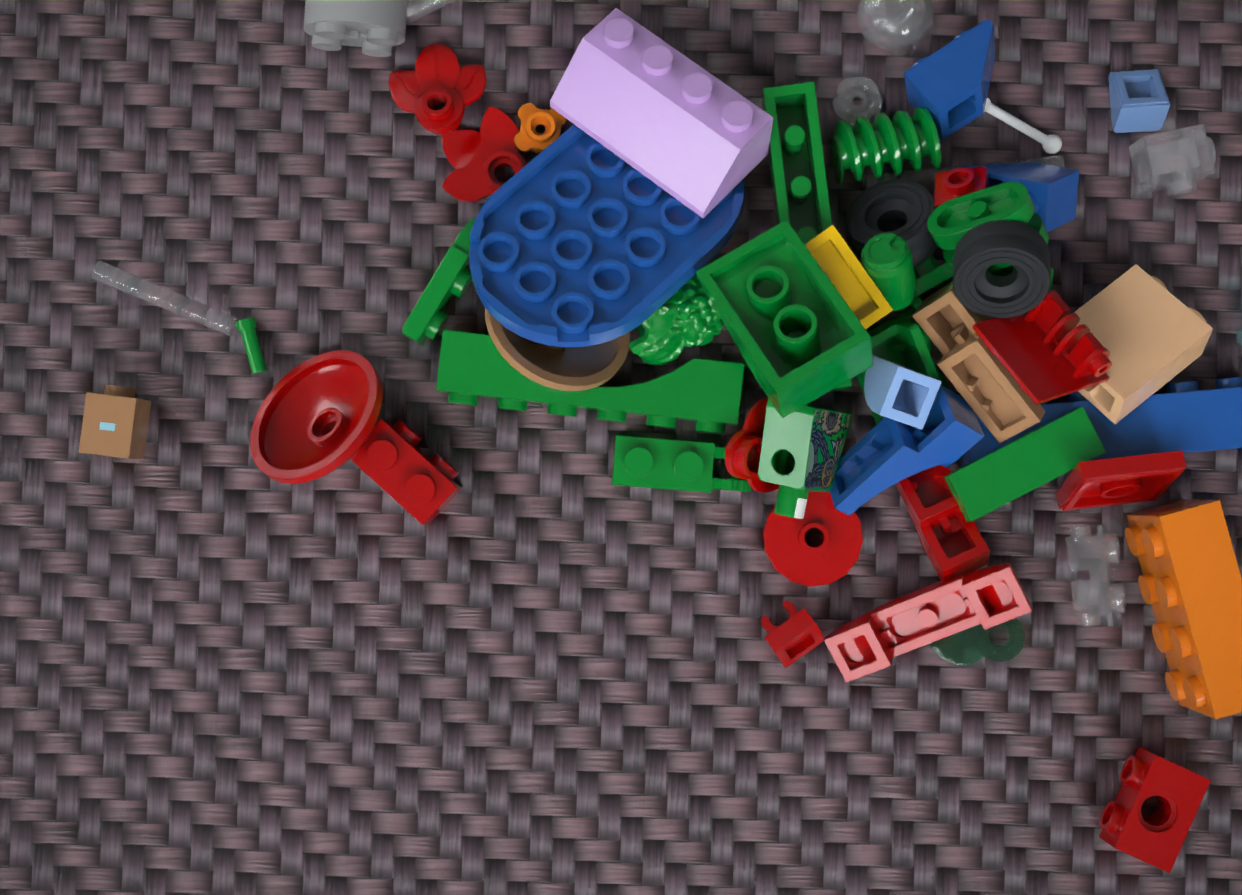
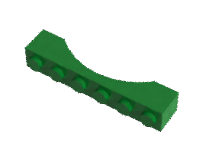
M443 330L436 390L441 393H448V403L477 406L478 397L498 399L497 408L527 412L528 403L548 405L547 414L576 417L577 408L597 410V420L626 423L627 414L647 416L646 425L675 428L676 419L695 421V431L725 434L726 425L735 426L738 424L744 364L694 358L675 371L645 383L623 387H596L583 391H563L543 386L518 372L500 354L490 335Z

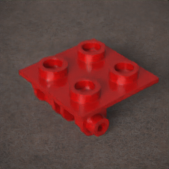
M1048 290L1042 302L1024 314L1009 318L996 317L975 323L972 326L974 331L987 345L990 352L999 359L1019 383L1021 389L1029 395L1036 405L1106 382L1110 378L1105 373L1112 366V362L1108 359L1110 351L1098 341L1086 324L1077 326L1080 317L1076 313L1068 314L1071 309L1061 299L1057 291Z

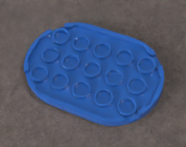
M573 125L490 196L479 211L470 233L471 243L469 252L470 271L477 295L488 312L500 324L515 334L533 342L556 347H586L614 340L627 334L648 319L696 274V271L702 269L724 248L733 236L742 215L744 203L743 180L702 218L583 130Z

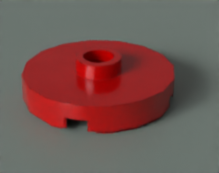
M809 491L803 519L774 513L775 505L767 516L762 532L764 552L773 568L791 582L808 587L829 585L845 576L858 560L863 543L861 522L855 512L849 516L835 509L830 492ZM810 528H817L822 534L821 542L814 547L808 546L805 542V533Z

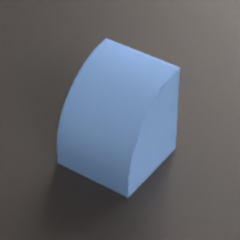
M872 355L873 366L866 370L864 382L865 399L869 408L881 416L923 430L942 381Z

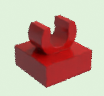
M788 600L782 603L789 615L786 622L776 626L772 624L766 615L761 618V624L767 632L764 639L785 669L824 641L822 632L807 610L804 608L798 612L795 605Z

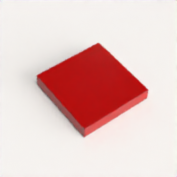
M1183 450L1079 462L1056 492L1059 510L1068 511L1156 501L1187 468Z

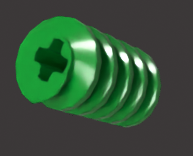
M925 107L916 108L912 118L907 111L898 110L894 114L892 122L887 114L879 113L875 116L873 125H871L868 118L860 116L855 120L853 130L848 121L844 119L838 120L834 127L831 154L834 175L839 185L842 184L845 169H850L856 182L862 181L864 167L869 165L876 179L882 177L884 163L888 162L896 176L901 175L903 162L909 159L915 173L921 172L923 157L929 156L935 170L940 167L942 160L940 138L934 120Z

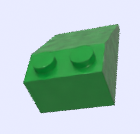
M787 220L696 271L697 278L755 379L781 418L788 416L873 366L871 336Z

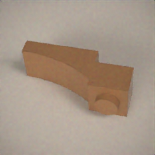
M953 281L925 298L912 317L942 353L943 357L937 364L996 440L1001 443L1040 422L1046 411L1040 404L1036 405L1029 395L1021 389L1019 383L999 359L990 352L987 345L972 328L975 323L992 318L976 314L967 309L959 301L954 291Z

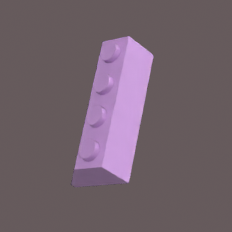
M617 8L582 38L550 100V107L702 218L727 196L768 155L774 117Z

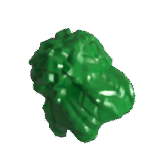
M696 274L648 319L635 328L640 338L632 341L628 346L645 363L650 365L668 364L679 357L684 347L709 344L713 337L719 335L723 329L724 323Z

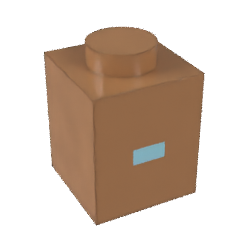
M105 385L104 394L86 392L79 453L127 459H144L151 401L135 398L136 389L129 387Z

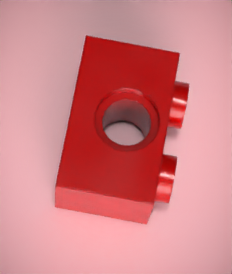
M1138 747L1135 756H1130L1122 767L1120 774L1122 785L1115 801L1109 802L1102 812L1100 818V828L1102 830L1099 837L1113 848L1170 873L1211 780ZM1151 796H1156L1158 800L1156 811L1151 816L1143 818L1141 815L1143 802Z

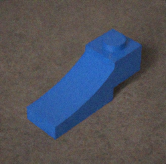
M941 386L923 430L884 417L840 459L833 487L830 490L835 509L850 516L871 498L909 476L938 465L949 468L984 437L973 409L963 397Z

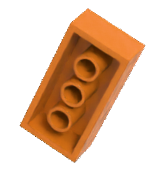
M1181 499L1126 514L1129 527L1125 529L1126 542L1131 553L1134 556H1138L1143 575H1140L1138 578L1139 588L1145 602L1152 605L1156 623L1152 624V634L1161 653L1165 652L1170 670L1165 673V680L1171 697L1178 701L1179 705L1214 719L1242 713V577L1220 500Z

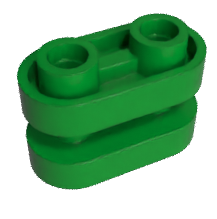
M1005 182L951 199L938 206L931 213L927 221L928 230L937 246L943 249V257L952 273L953 255L958 242L968 231L986 222L998 220L1017 221L1035 229L1044 238L1046 244L1049 241L1048 231L1041 217L1034 212L1035 205L1027 188L1019 182ZM1007 263L994 264L987 271L992 272L1012 265Z

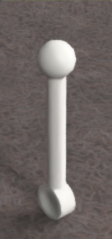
M987 98L984 112L993 115L1042 144L1046 153L1054 154L1061 149L1062 141L1058 135L1042 133L992 104L990 99Z

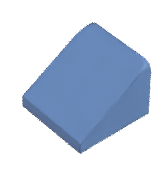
M1159 69L1110 72L1108 81L1111 121L1114 132L1127 133L1160 130L1163 127L1171 104Z

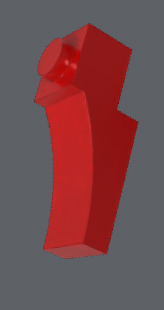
M938 465L909 476L895 484L918 532L920 543L940 580L945 581L951 577L975 571L988 565L990 549L974 521L967 522L944 478L951 471L949 468Z

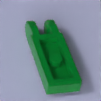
M475 217L465 224V229H461L402 327V333L422 347L428 338L433 341L438 338L449 318V315L444 313L445 308L453 295L461 298L472 281L471 271L469 270V252L471 243L470 233L476 219Z
M616 435L612 485L711 493V489L751 492V486L746 479L729 477L728 479L712 478L714 459H725L726 449L724 447H715V443Z

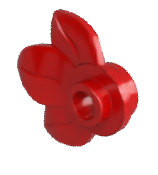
M434 42L420 52L415 62V70H396L390 73L389 89L398 108L415 113L419 124L424 129L443 135L457 129L464 116L465 107L481 98L486 88V71L482 64H471L460 68L458 58L452 48L442 42ZM446 104L440 110H433L438 105Z
M491 106L488 107L483 116L480 132L475 130H454L451 133L441 135L445 156L451 166L455 168L444 180L442 188L453 198L463 202L482 200L489 195H493L505 184L496 179V173L500 168L509 167L514 171L515 175L527 165L525 159L519 154V149L514 141L515 135L519 133V130L508 115Z
M768 397L759 400L751 408L743 428L732 436L725 449V465L728 472L733 477L746 479L754 491L761 493L772 492L779 488L778 484L761 481L758 477Z

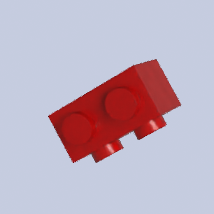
M381 419L364 445L350 460L422 525L430 524L463 488L454 480L459 472L438 453L431 459L421 450L417 444L422 439L403 421L399 419L394 425L391 421Z

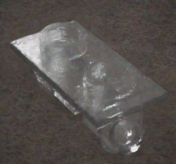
M1103 522L1097 526V534H1091L1090 525L1070 526V536L1065 537L1070 572L1089 570L1090 576L1089 580L1071 581L1074 616L1079 617L1080 626H1094L1101 624L1100 616L1107 615L1108 627L1114 626L1119 621L1118 613L1126 612L1123 583H1115L1113 563H1120L1118 534L1109 533L1108 522Z

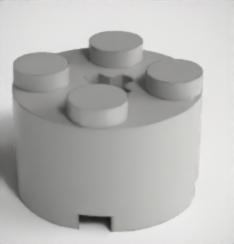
M305 0L304 31L312 36V47L320 50L338 51L342 49V45L362 47V53L365 55L389 57L392 54V46L405 42L408 0Z

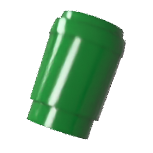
M882 233L875 235L868 240L862 249V266L890 304L893 311L904 309L913 302L916 296L917 282L912 252L907 241L896 234Z

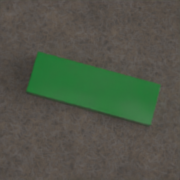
M1082 406L945 475L944 478L966 521L972 522L1073 470L1079 462L1090 461L1106 451Z

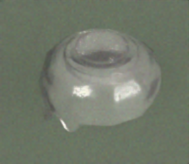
M860 0L857 21L863 36L871 46L880 47L888 51L893 57H902L920 50L932 35L935 11L931 0Z

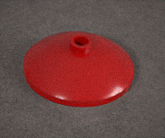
M338 350L317 355L291 370L270 391L254 419L250 435V451L255 465L270 479L283 484L309 482L324 477L343 466L367 441L379 417L383 398V386L376 368L358 353Z

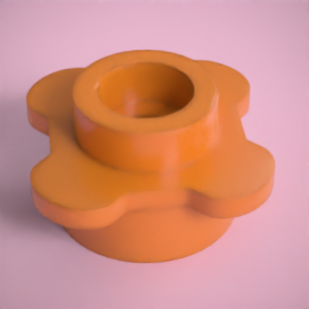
M532 103L522 105L518 110L521 126L520 132L514 138L515 145L522 152L532 151L541 153L560 137L561 127L566 123V118L552 108L550 110L539 109ZM539 125L544 126L545 132L538 133L536 127Z

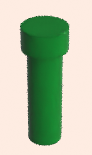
M255 317L235 322L237 331L241 332L252 374L267 371L255 330L257 328Z

